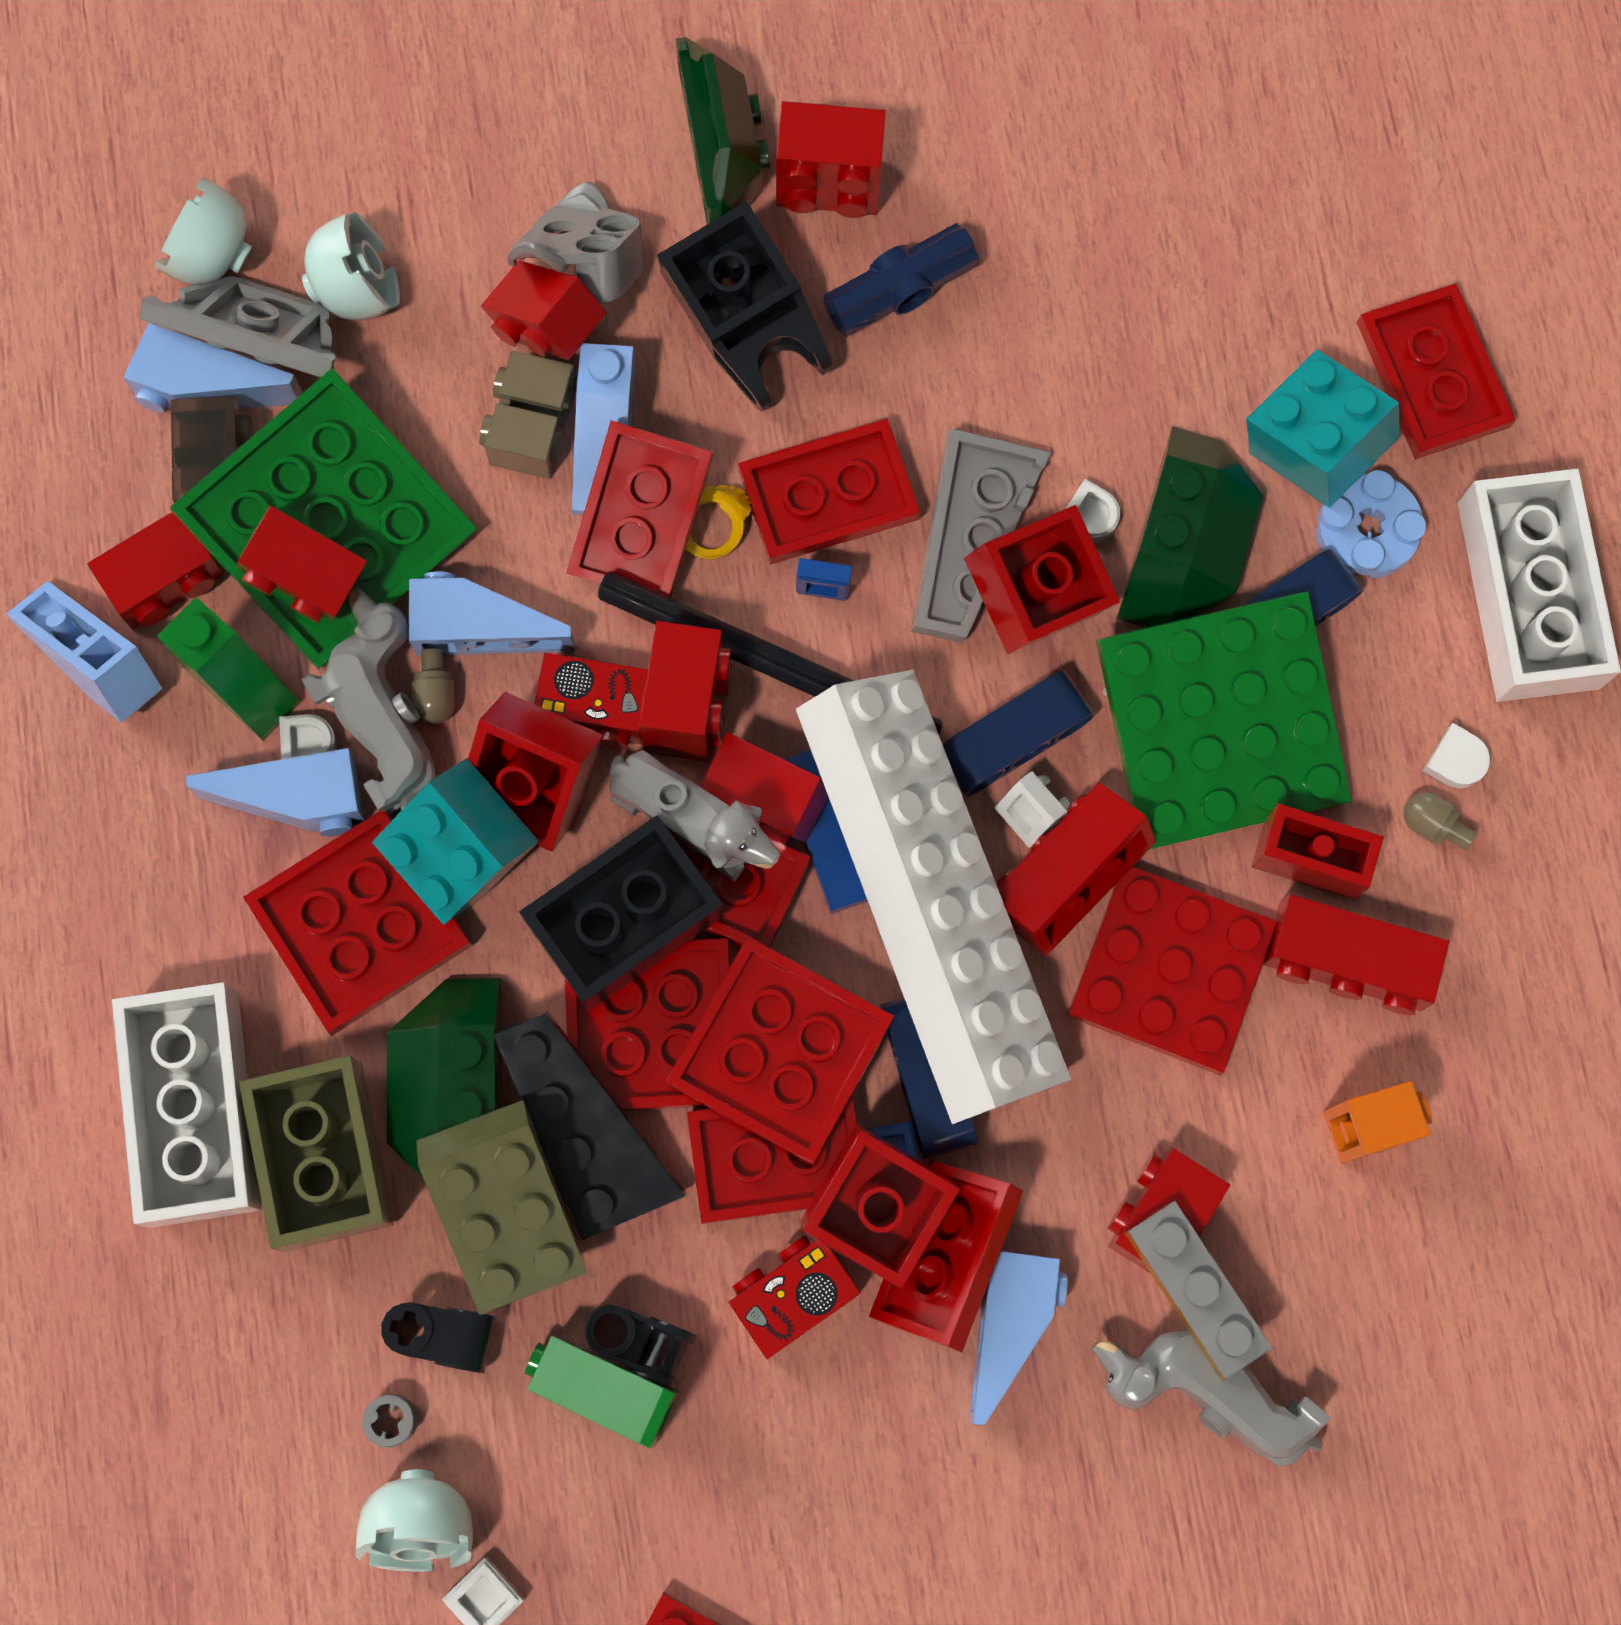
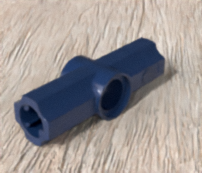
M955 223L911 248H908L907 245H899L887 250L873 261L869 271L824 294V303L837 330L847 337L893 311L897 315H902L915 310L932 296L934 289L978 266L979 256L967 230L960 227L958 223Z

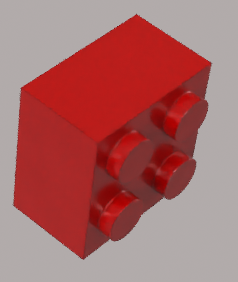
M782 101L776 153V206L786 207L796 213H810L814 210L835 211L849 218H858L865 214L877 215L886 110Z
M1076 505L984 543L964 557L1007 655L1092 618L1120 603Z
M656 621L639 721V730L645 752L708 762L710 746L720 747L724 715H722L723 701H718V695L728 696L732 675V664H730L731 649L723 648L722 630Z
M504 692L480 718L468 760L538 839L539 842L536 845L553 852L576 821L604 735Z
M857 1124L800 1223L802 1231L902 1289L960 1188L954 1180Z

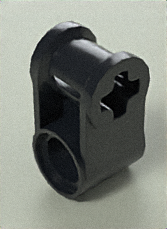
M401 1303L392 1307L386 1313L381 1324V1335L384 1343L392 1351L401 1355L434 1361V1364L484 1374L496 1317L487 1314L479 1315L478 1312L450 1307L442 1309L416 1303ZM410 1314H416L415 1322L424 1327L422 1337H412L409 1346H403L404 1337L395 1333V1327L398 1322L406 1323Z
M615 1305L601 1306L593 1311L586 1321L584 1330L588 1345L599 1355L629 1367L628 1370L674 1389H676L679 1382L675 1374L688 1344L695 1343L697 1338L696 1334L650 1316V1318ZM611 1313L623 1318L627 1325L625 1340L622 1344L613 1348L600 1344L594 1332L599 1318ZM666 1339H669L670 1344L661 1365H657L656 1361Z

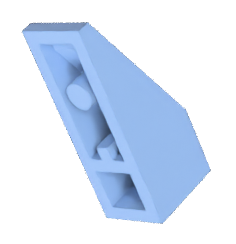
M150 322L123 377L136 396L135 401L157 413H164L166 408L186 415L291 404L303 393L295 376L291 373L222 348L210 346L205 342Z
M581 344L576 391L572 514L584 513L610 421L632 426L637 375L633 346Z
M443 571L426 573L423 579H409V642L416 656H421V650L430 648L442 649L443 655L575 652V640L571 626L465 578H456L454 574Z
M49 581L45 582L6 613L10 620L92 701L121 723L163 689L134 644Z
M349 748L186 776L187 787L199 799L312 832L320 831L322 836L342 835L353 828L352 825L366 820L358 762Z
M1000 1251L982 1299L969 1423L977 1425L986 1424L1053 1319L1055 1306L1064 1307L1068 1274L1059 1272L1060 1259Z

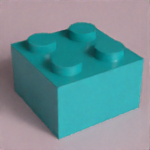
M1316 349L1246 418L1250 454L1330 508L1399 439V402Z
M467 758L429 781L372 841L375 847L443 925L479 901L539 842Z

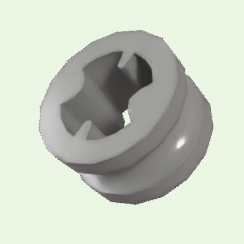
M399 1395L378 1397L367 1406L363 1413V1430L367 1438L379 1447L390 1448L404 1444L412 1437L417 1426L415 1408L409 1400ZM387 1404H390V1411H397L399 1407L404 1414V1419L397 1424L400 1433L393 1438H389L390 1431H383L380 1434L375 1424L382 1419L380 1409Z

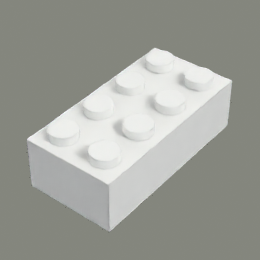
M1579 469L1474 481L1457 504L1496 702L1601 689L1616 677L1621 670Z
M225 982L112 999L133 1224L154 1228L262 1211L260 1190L239 1081L247 1080L248 1078L238 992Z

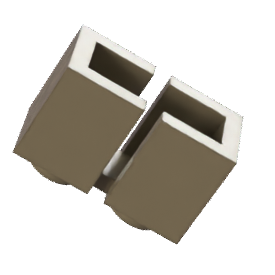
M511 351L507 368L499 367L494 381L493 396L499 398L500 401L496 403L493 415H485L480 430L479 443L484 446L491 466L551 479L562 439V433L556 432L557 425L565 427L577 386L573 364Z

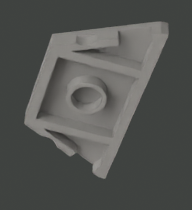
M235 276L220 278L209 284H196L180 288L178 301L166 303L153 295L144 297L141 300V320L203 339L210 346L222 349L231 348L253 355L256 360L262 363L281 364L318 377H322L331 368L334 369L335 354L331 353L332 332L331 327H329V311L320 303H315L314 301Z

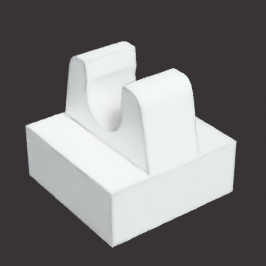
M1033 772L1021 778L994 807L1029 848L1033 846L1041 835L1049 832L1067 813V808L1070 805L1066 797L1058 801L1046 788L1047 784L1051 781L1048 776H1036Z

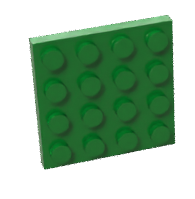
M333 368L170 507L172 513L317 670L329 661L331 651L338 644L355 634L354 629L358 626V623L349 605V595L333 622L323 616L318 624L290 608L294 599L274 589L271 596H268L241 580L246 572L237 568V561L270 505L365 559L367 563L352 590L360 588L376 604L387 602L393 605L409 590V579H422L424 574L429 573L477 530L474 524Z
M1308 591L1095 639L1130 803L1147 816L1156 843L1150 849L1264 823L1268 814L1278 803L1304 812H1310L1352 802Z

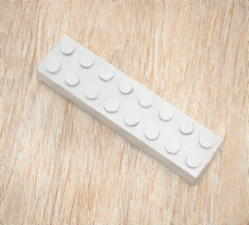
M914 669L835 684L796 708L951 1123L955 1124L1070 1081L1071 1077Z

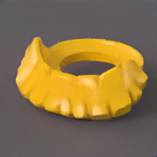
M711 485L703 490L699 506L706 503H718L731 520L732 532L728 541L716 549H705L698 546L690 534L686 547L690 554L701 559L713 560L722 558L735 550L744 534V520L749 516L752 509L748 496H746L743 489L736 488V486L718 485L715 487Z

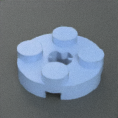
M1374 470L1368 474H1363L1330 508L1321 504L1318 514V526L1316 527V540L1321 552L1332 548L1351 574L1356 572L1361 575H1370L1369 578H1382L1395 573L1410 560L1425 533L1426 522L1422 517L1421 508L1414 495L1403 484L1393 480L1389 473L1382 470ZM1361 515H1369V517L1373 516L1381 523L1378 527L1381 533L1380 536L1372 537L1371 531L1365 536L1358 530V526L1362 522Z

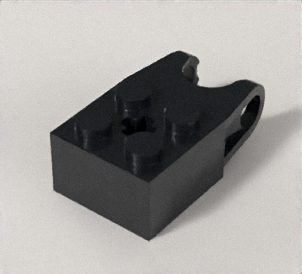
M747 201L657 254L663 278L713 358L749 401L761 412L772 406L760 372L762 364L770 355L779 351H792L801 355L821 375L833 369L829 352L803 296L801 286ZM729 277L733 282L739 281V283L734 286L722 285V279Z

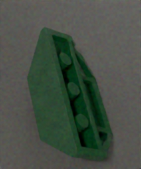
M687 37L676 38L677 64L706 224H709L746 201L749 206L753 204L762 192V171L770 170L769 153L766 139H756L754 125H761L762 123L757 93L748 94L744 74Z
M1172 426L1116 619L1147 628L1198 616L1236 593L1263 494L1223 441Z
M501 978L445 979L387 1032V1144L421 1177L422 1174L418 1167L417 1140L502 1108V1054L494 1037L495 1032L502 1030Z

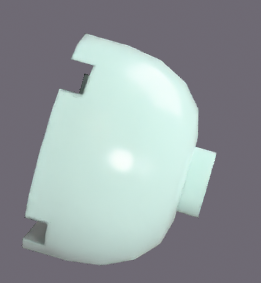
M202 177L196 187L204 191V195L202 197L196 195L194 200L188 198L161 250L169 255L170 259L167 260L162 257L155 264L157 270L189 285H204L217 281L228 269L238 273L252 248L251 245L244 242L248 223L242 206L224 188Z
M353 212L340 215L315 231L307 242L304 258L306 273L302 275V282L308 296L315 303L321 302L328 311L340 318L363 321L377 317L398 306L400 303V287L394 266L384 271L382 261L378 253L386 250L381 238L371 224L359 213Z
M413 1469L402 1472L401 1479L390 1481L381 1486L369 1496L364 1504L357 1528L355 1557L360 1560L367 1552L370 1553V1566L411 1572L433 1571L432 1559L450 1557V1568L468 1562L472 1555L473 1526L471 1511L464 1497L451 1485L435 1480L436 1475L432 1471Z

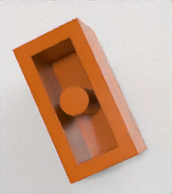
M1412 1080L1348 1099L1323 1111L1341 1164L1396 1148L1431 1135L1428 1124L1432 1123L1429 1103L1421 1091H1415Z

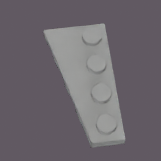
M952 428L949 430L945 439L911 632L962 643L967 638L983 600L965 563L964 557L984 543L1015 530L1051 452Z

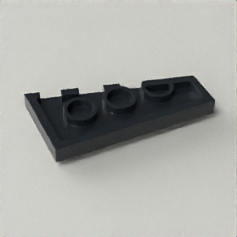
M548 1011L495 1032V1040L520 1098L524 1100L543 1151L582 1240L686 1196V1191L661 1163L657 1153L644 1136H641L623 1113L621 1106L612 1094L606 1091L590 1070L589 1064Z

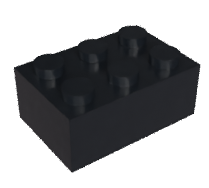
M658 815L519 911L525 924L588 1012L724 917L722 903Z

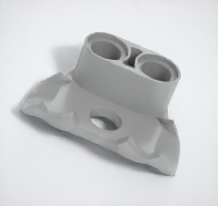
M588 181L572 189L557 205L544 213L518 242H514L508 253L507 261L509 266H517L518 259L537 258L550 265L557 272H565L570 264H575L576 277L582 281L599 303L610 302L620 298L643 273L640 220L633 215L612 210L608 199L601 189ZM555 231H568L567 233L562 234L551 233Z

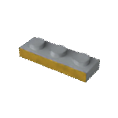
M1175 1201L1124 1233L1220 1380L1228 1379L1272 1349V1346Z

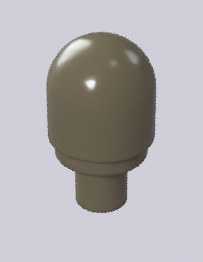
M436 648L421 650L422 671L415 673L414 681L411 682L412 703L418 710L421 721L428 724H440L446 721L454 711L455 683L452 680V674L443 671V650Z
M1417 793L1405 804L1403 814L1407 826L1431 843L1435 841L1441 845L1447 839L1467 851L1478 834L1457 821L1462 813L1455 810L1456 807L1434 793Z

